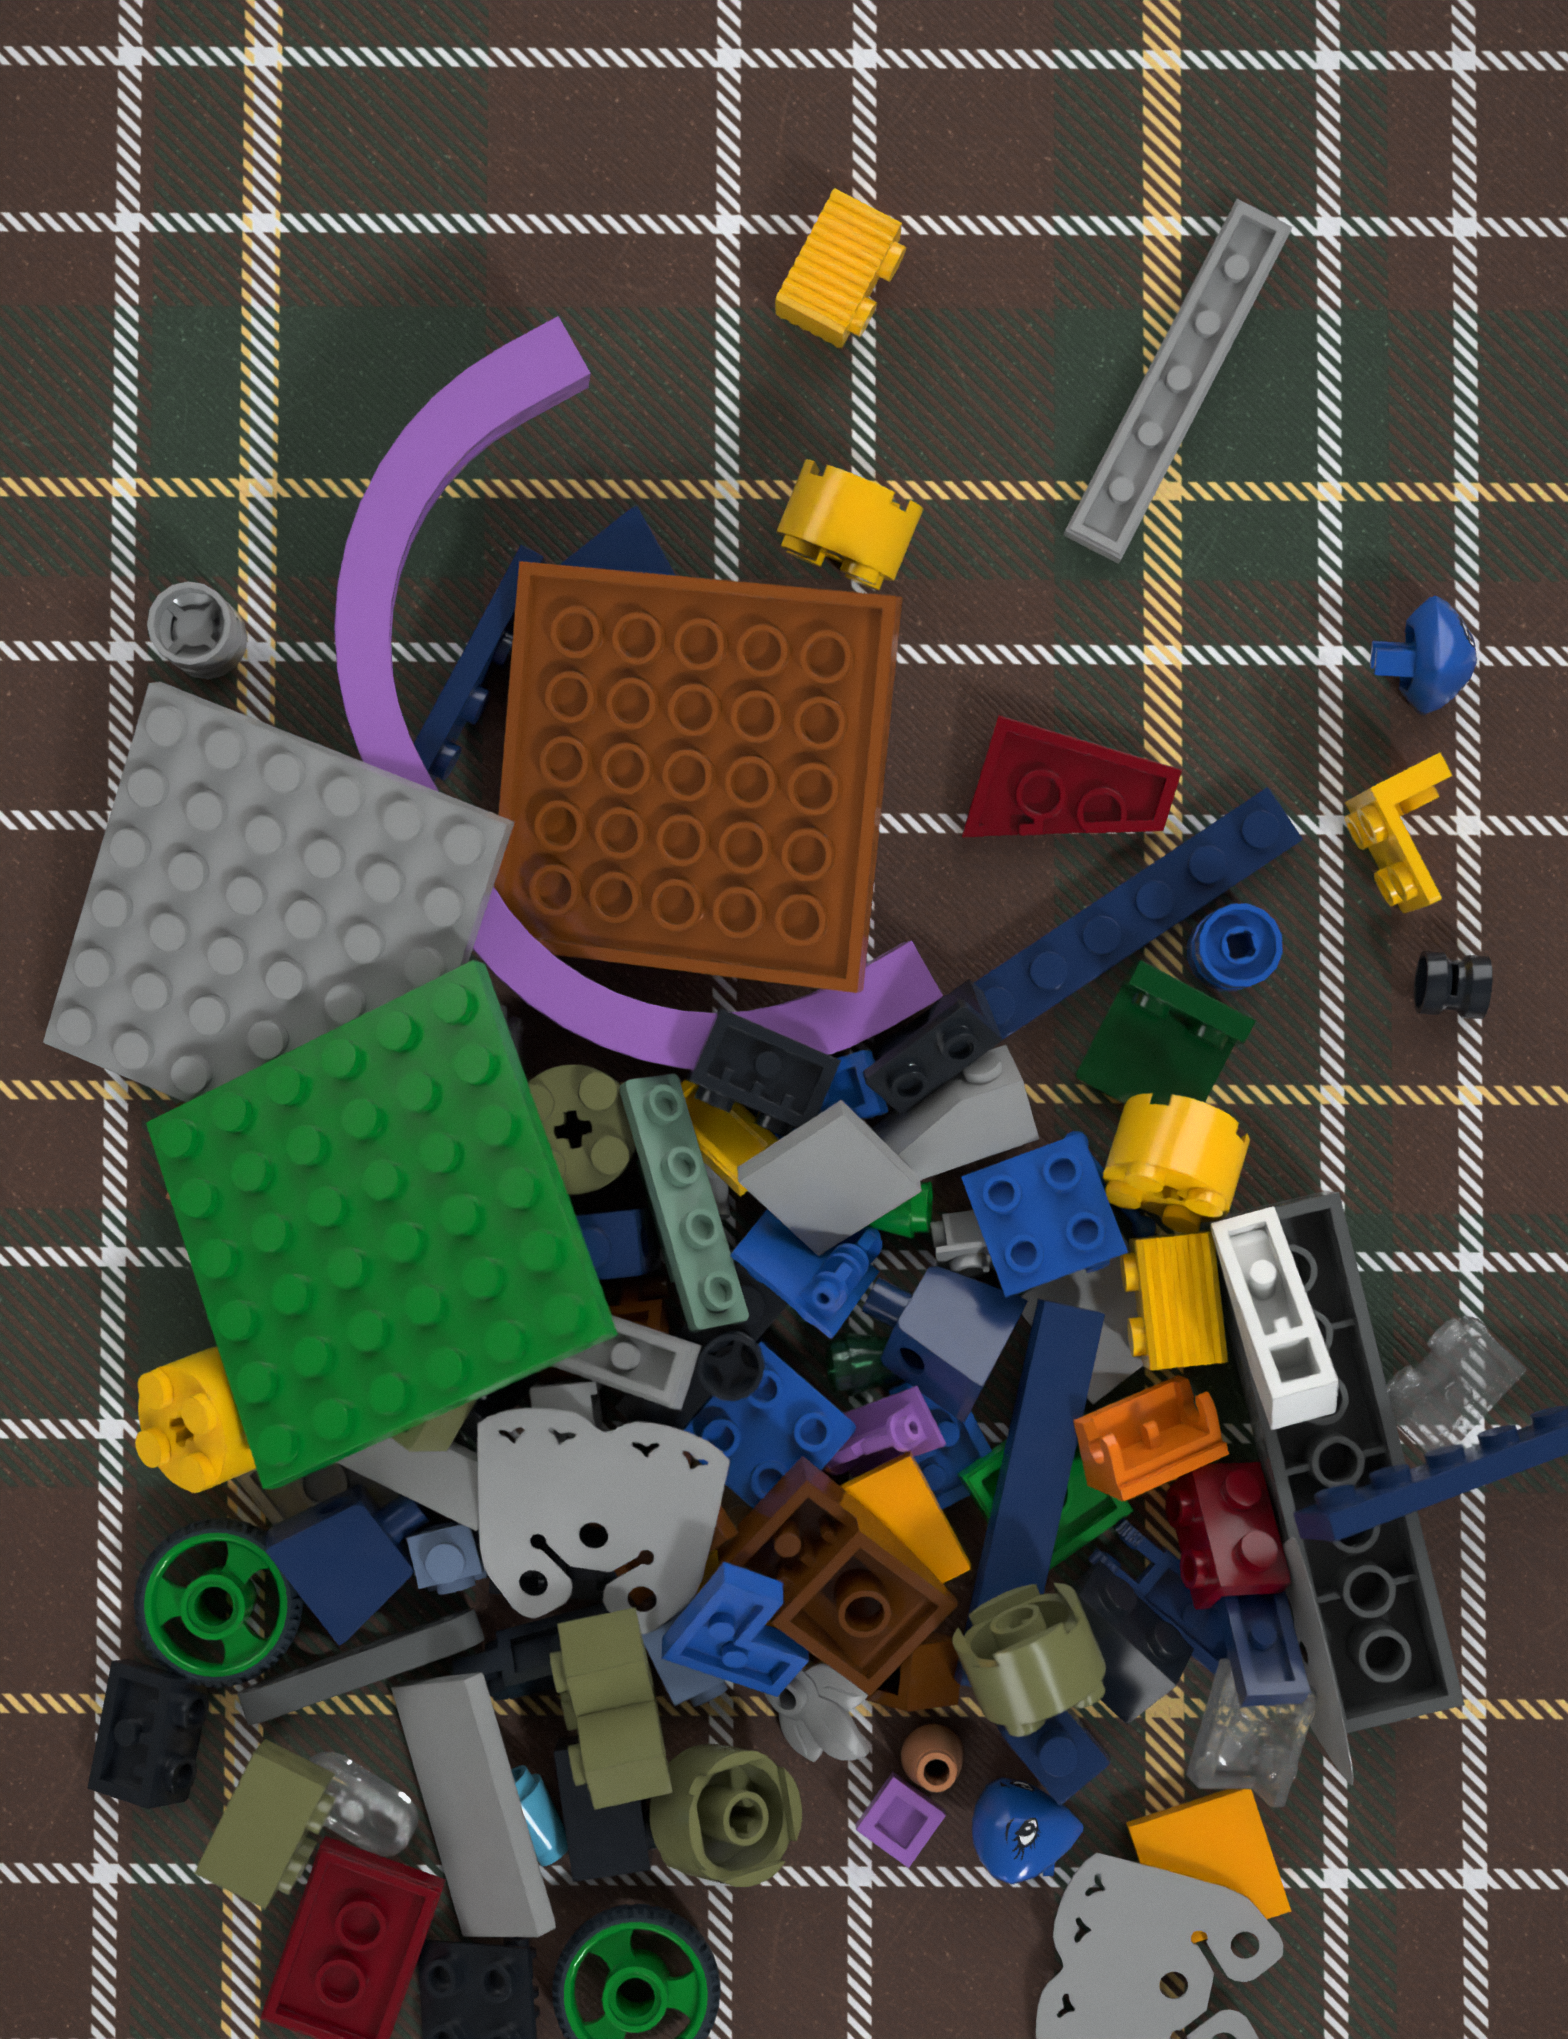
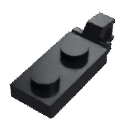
M604 1603L496 1631L497 1639L484 1645L485 1652L452 1660L453 1674L462 1675L482 1672L489 1695L495 1701L507 1700L508 1698L511 1700L556 1688L550 1653L561 1651L558 1624L610 1612L606 1609Z

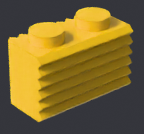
M834 188L793 267L784 280L782 288L776 296L775 314L781 319H786L791 324L798 325L801 329L809 331L814 336L821 337L825 342H830L838 348H843L850 332L861 337L877 306V302L869 298L880 277L890 282L905 254L906 246L898 243L901 236L902 223Z
M1204 1230L1194 1233L1130 1238L1129 1247L1131 1253L1120 1256V1269L1124 1291H1135L1138 1317L1127 1319L1128 1341L1132 1357L1142 1356L1143 1367L1149 1370L1228 1362L1216 1250L1212 1232Z

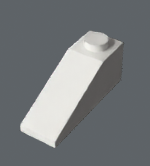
M1274 1206L1211 1223V1232L1249 1367L1271 1430L1335 1413L1338 1379Z

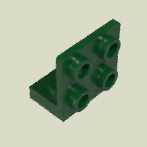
M1140 960L1131 965L1075 1073V1077L1084 1084L1123 1104L1135 1095L1153 1093L1150 1104L1168 1106L1172 1095L1188 1097L1205 1103L1233 1047L1245 1043L1256 1020Z

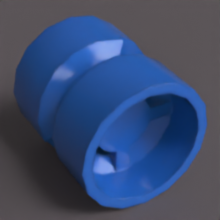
M1230 904L1205 916L1192 929L1187 942V960L1193 974L1205 986L1218 991H1238L1264 981L1277 968L1283 953L1282 935L1276 921L1265 910L1251 904Z

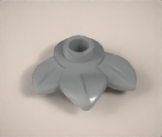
M809 1660L778 1697L765 1693L769 1703L779 1712L780 1729L784 1737L797 1753L808 1760L815 1762L822 1755L823 1751L839 1760L861 1759L870 1752L867 1743L849 1714V1711L861 1704L869 1695L823 1661L814 1664Z

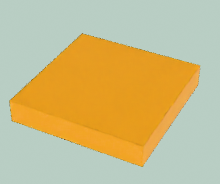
M1248 1783L1126 1822L1140 1864L1229 1888L1246 1896L1266 1919L1291 1912L1270 1844ZM1195 1931L1191 1935L1193 1944L1208 1939L1207 1934L1203 1931Z

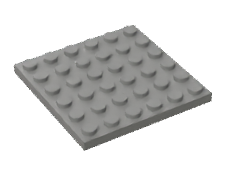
M149 683L43 1043L187 1103L468 963L515 822L165 683Z

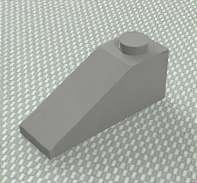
M1007 1045L987 1051L907 1112L901 1115L894 1109L871 1129L919 1176L920 1180L1039 1139L1023 1079Z

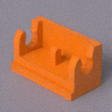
M1177 1375L1073 1420L1087 1486L1124 1502L1229 1455L1227 1442L1222 1440L1217 1410L1209 1392L1206 1391L1195 1396V1407L1194 1394L1189 1379Z

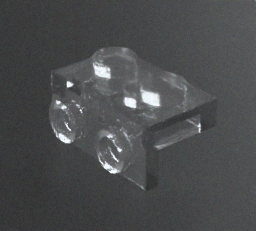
M1464 1315L1459 1322L1455 1318L1447 1320L1429 1339L1427 1346L1432 1351L1415 1369L1411 1365L1405 1366L1387 1384L1396 1426L1425 1453L1440 1447L1459 1444L1527 1370L1486 1332L1488 1327L1478 1318Z
M1220 1659L1186 1775L1198 1788L1253 1789L1270 1807H1284L1292 1781L1297 1774L1298 1761L1309 1725L1314 1718L1315 1705L1318 1698L1317 1691L1309 1684L1311 1693L1303 1704L1240 1707L1229 1659Z

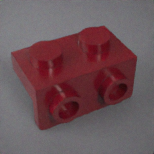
M1260 1462L1206 1464L1180 1476L1169 1487L1165 1501L1166 1516L1169 1524L1176 1530L1181 1551L1180 1574L1184 1585L1190 1589L1193 1605L1196 1610L1210 1609L1222 1596L1282 1593L1292 1583Z

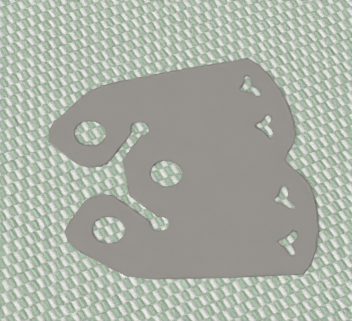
M521 1408L507 1410L488 1416L477 1424L478 1512L481 1557L485 1571L513 1609L523 1616L535 1619L563 1605L571 1596V1579L541 1548L536 1549L532 1547L530 1540L535 1534L543 1535L546 1538V1544L569 1566L611 1572L637 1558L642 1550L651 1551L654 1555V1561L651 1564H641L608 1583L603 1592V1602L609 1612L632 1608L628 1602V1594L633 1588L644 1586L654 1592L657 1600L654 1608L647 1612L637 1611L642 1634L657 1630L694 1599L703 1578L730 1462L720 1449L705 1439L687 1431L652 1422L636 1421L624 1424L612 1431L603 1432L578 1413L562 1409ZM518 1427H524L525 1429L517 1437L515 1443H512L507 1437L498 1433L499 1430L512 1432ZM549 1428L556 1429L560 1434L571 1432L576 1437L558 1444ZM639 1442L644 1446L658 1443L659 1447L653 1449L649 1456L645 1457L639 1449L632 1446V1443ZM683 1451L691 1453L696 1460H707L708 1464L690 1469ZM596 1522L605 1527L608 1532L607 1542L599 1548H590L583 1544L579 1537V1532L584 1524ZM529 1570L541 1572L547 1579V1590L538 1596L526 1594L520 1587V1576Z
M1096 1853L1088 1858L1074 1873L1058 1907L1054 1922L1053 1939L1062 1959L1063 1968L1042 1990L1036 2017V2039H1171L1172 2032L1176 2030L1181 2031L1207 2010L1214 1972L1199 1946L1192 1943L1191 1935L1193 1932L1203 1931L1207 1934L1208 1939L1206 1943L1227 1977L1240 1982L1256 1979L1283 1956L1284 1945L1281 1937L1259 1909L1246 1896L1224 1886L1164 1869ZM1099 1873L1105 1890L1086 1896V1890L1095 1884V1875ZM1080 1917L1082 1922L1091 1931L1086 1933L1079 1942H1075V1935L1079 1931L1076 1918ZM1250 1932L1258 1938L1259 1949L1254 1956L1240 1958L1232 1952L1231 1941L1236 1934ZM1178 1972L1185 1976L1188 1982L1186 1993L1179 1998L1164 1996L1159 1988V1983L1165 1974ZM1068 1994L1075 2010L1067 2012L1059 2018L1057 2013L1064 2008L1062 2002L1063 1995ZM1230 2009L1219 2011L1187 2035V2039H1212L1219 2033L1227 2032L1236 2037V2039L1259 2038L1247 2017L1239 2011Z

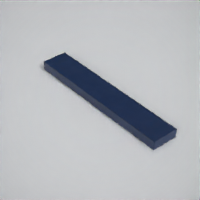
M1039 1298L1037 1300L968 1615L983 1603L1018 1587L1036 1584L1040 1595L1044 1594L1078 1440L1073 1420L1082 1417L1084 1413L1105 1313ZM969 1616L967 1617L964 1635L973 1626ZM958 1658L954 1680L960 1685L971 1687L961 1661Z

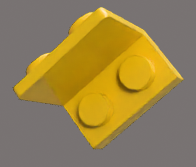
M1441 753L1404 770L1345 802L1350 814L1345 816V823L1351 837L1361 850L1369 848L1380 869L1374 873L1375 882L1380 893L1390 906L1398 904L1403 914L1429 906L1442 899L1400 816L1440 797L1434 785L1452 776Z

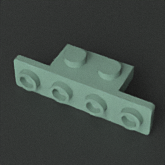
M675 1074L628 1080L620 1085L619 1091L639 1156L636 1165L671 1283L675 1282L688 1328L691 1332L697 1333L740 1324L748 1319L749 1313L733 1259L730 1256L731 1252L679 1077Z

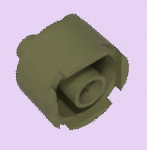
M563 1065L542 1072L528 1083L567 1194H584L602 1189L612 1184L625 1173L634 1160L637 1150L619 1091V1087L622 1085L619 1081L609 1074L592 1067ZM576 1111L579 1120L590 1121L592 1124V1133L582 1136V1147L577 1149L574 1148V1143L571 1139L561 1138L559 1131L561 1126L568 1124V1114Z
M1054 1583L1057 1593L1041 1595L1036 1584L1018 1587L1002 1593L983 1603L968 1615L973 1626L964 1636L959 1628H957L953 1635L954 1648L983 1715L993 1723L1005 1725L1010 1736L1019 1737L1031 1734L1044 1724L1046 1718L1057 1715L1071 1707L1084 1708L1093 1705L1106 1692L1102 1682L1106 1671L1104 1658L1075 1590L1069 1585Z
M700 1744L684 1750L668 1763L673 1793L651 1798L650 1827L662 1860L668 1867L687 1875L734 1887H750L768 1880L786 1862L780 1859L784 1855L790 1840L797 1841L801 1829L802 1805L793 1777L785 1768L779 1767L768 1758L769 1756L757 1751L719 1744Z

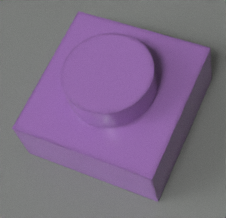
M892 1772L855 1826L856 1831L909 1868L945 1818L946 1812L943 1807Z

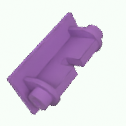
M918 1386L844 1412L855 1423L856 1431L821 1471L838 1476L849 1470L852 1478L910 1450L915 1457L945 1446L946 1442Z

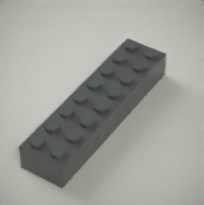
M1323 1191L1230 1213L1219 1220L1202 1222L1203 1229L1211 1231V1223L1274 1206L1338 1379L1335 1413L1271 1430L1249 1367L1215 1246L1222 1308L1280 1540L1283 1546L1287 1540L1294 1537L1300 1548L1327 1645L1346 1733L1465 1705L1418 1512L1409 1513L1338 1541L1300 1539L1293 1512L1317 1504L1314 1495L1322 1490L1348 1484L1354 1485L1356 1490L1372 1484L1370 1478L1372 1472L1394 1465L1406 1464L1340 1193Z

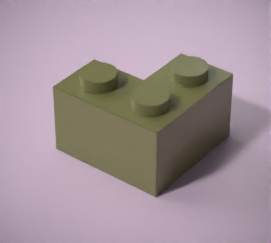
M636 1607L559 1623L561 1651L550 1653V1661L556 1691L561 1695L567 1730L578 1729L580 1743L568 1746L575 1785L588 1784L595 1810L673 1793L655 1688Z
M265 1739L253 1752L194 1874L264 1909L267 1908L278 1890L289 1895L297 1879H300L318 1844L317 1841L309 1838L308 1835L310 1831L319 1835L337 1799L326 1793L335 1773Z

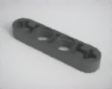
M467 1608L263 1680L241 1690L237 1695L247 1724L254 1725L466 1650L482 1642L485 1638L475 1609Z

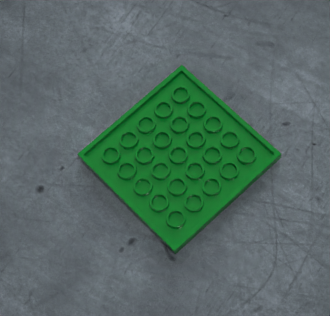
M472 960L146 1122L263 1489L282 1487L618 1335L484 963Z

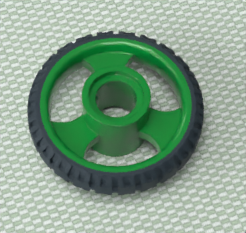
M209 1518L196 1521L179 1528L167 1536L147 1558L136 1584V1593L134 1595L135 1620L146 1649L151 1652V1656L159 1665L165 1667L170 1674L186 1677V1682L198 1686L215 1688L235 1686L265 1673L279 1661L290 1647L301 1622L303 1599L265 1552L267 1532L262 1528L254 1526L249 1522L231 1518ZM206 1542H226L228 1547L226 1564L209 1569L190 1583L188 1587L176 1585L165 1576L173 1561L187 1549ZM266 1568L270 1569L279 1594L278 1617L268 1639L255 1634L246 1622L252 1615L257 1601L256 1588L251 1576L255 1572ZM219 1587L229 1593L233 1601V1611L230 1617H217L207 1609L205 1604L207 1588ZM181 1616L187 1629L195 1636L206 1640L221 1639L225 1649L223 1663H210L188 1655L172 1641L163 1625L169 1619Z
M650 1904L615 1906L612 1909H606L594 1915L590 1920L584 1922L567 1941L554 1972L552 1988L553 2007L562 2034L567 2039H625L626 2032H644L657 2025L664 2016L666 2008L677 2009L690 2019L686 2027L674 2039H706L714 2025L719 2009V1971L712 1950L704 1937L680 1915L659 1906H650ZM633 1930H648L667 1937L683 1950L690 1960L693 1969L685 1975L670 1977L666 1964L657 1954L646 1949L632 1948L631 1935ZM589 1952L601 1957L607 1963L609 1969L602 1995V2005L605 2013L595 2020L584 2022L576 2002L575 1982L578 1969ZM640 1978L650 1984L654 1994L646 2001L632 2002L622 1995L619 1986L628 1979Z

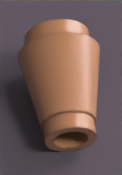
M928 1724L915 1729L908 1735L901 1750V1763L906 1775L915 1784L931 1792H942L950 1788L955 1779L960 1775L965 1762V1751L959 1737L949 1728L938 1724ZM933 1759L943 1760L947 1764V1766H941V1770L938 1772H927L925 1767Z

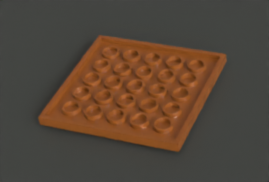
M519 561L498 812L499 816L515 823L494 883V888L512 914L553 955L852 993L863 991L903 597Z

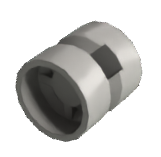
M188 581L171 585L157 596L149 610L147 627L151 642L162 656L192 677L212 679L224 676L237 667L245 654L248 636L244 621L218 592L205 584Z

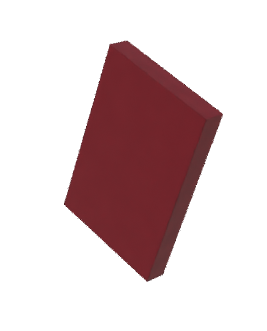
M325 1836L317 1852L260 2019L314 2039H390L446 1879Z

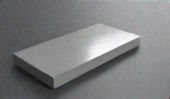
M482 1672L408 1680L392 1687V1693L463 1937H540L555 1929L556 1922Z

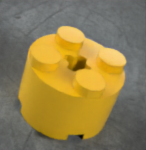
M805 460L776 531L777 534L784 537L781 547L787 550V554L818 567H821L825 556L843 563L840 571L845 573L844 577L879 591L884 579L889 581L895 580L923 512V507L910 500L906 511L899 509L900 504L892 501L895 495L894 491L830 465L826 466L823 476H819L820 470L815 461Z
M1153 1093L1135 1095L1129 1098L1124 1105L1103 1172V1179L1106 1184L1105 1193L1109 1203L1124 1209L1141 1208L1162 1216L1161 1221L1165 1226L1183 1233L1198 1232L1201 1222L1219 1220L1226 1217L1231 1207L1249 1146L1250 1138L1248 1134L1240 1138L1236 1134L1239 1122L1226 1112L1204 1102L1172 1095L1168 1106L1150 1104Z
M217 1346L160 1366L141 1375L138 1380V1414L141 1431L136 1436L135 1444L140 1459L147 1467H158L170 1481L192 1493L207 1490L256 1469Z

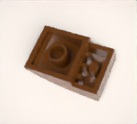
M803 1456L736 1526L739 1534L717 1549L719 1567L723 1562L783 1582V1604L770 1618L771 1624L869 1696L958 1606L956 1598L902 1541L854 1497Z

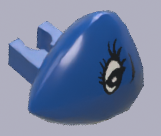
M1438 596L1428 598L1406 620L1405 643L1372 641L1370 668H1374V675L1400 677L1399 690L1410 706L1420 715L1436 711L1456 697L1470 681L1477 664L1475 640L1452 606Z
M1001 1777L986 1784L976 1801L972 1816V1841L981 1863L993 1878L1011 1885L1035 1878L1042 1872L1043 1876H1054L1055 1863L1073 1846L1083 1832V1824L1065 1805H1059L1047 1792L1026 1781Z

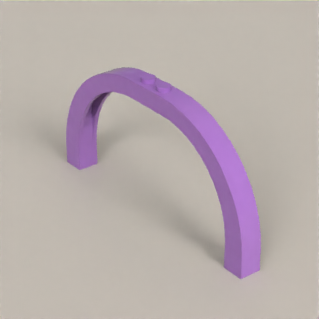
M559 316L500 347L473 364L431 398L403 429L379 464L359 504L346 541L337 585L335 614L336 659L345 712L362 761L436 791L438 789L424 767L409 736L399 707L393 678L392 626L400 577L411 545L427 514L445 488L463 468L494 441L526 421L588 388L591 373ZM493 886L472 950L501 982L526 1004L560 1027L600 1047L642 1061L683 1069H692L717 1013L681 1011L648 1004L616 993L584 977L556 958L539 943L512 914ZM912 941L897 945L866 963L864 989L859 993L818 989L808 995L775 1006L731 1013L829 1055L850 1048L894 1026L939 1000L943 995Z

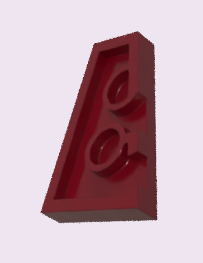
M998 715L961 837L1164 831L1182 770Z

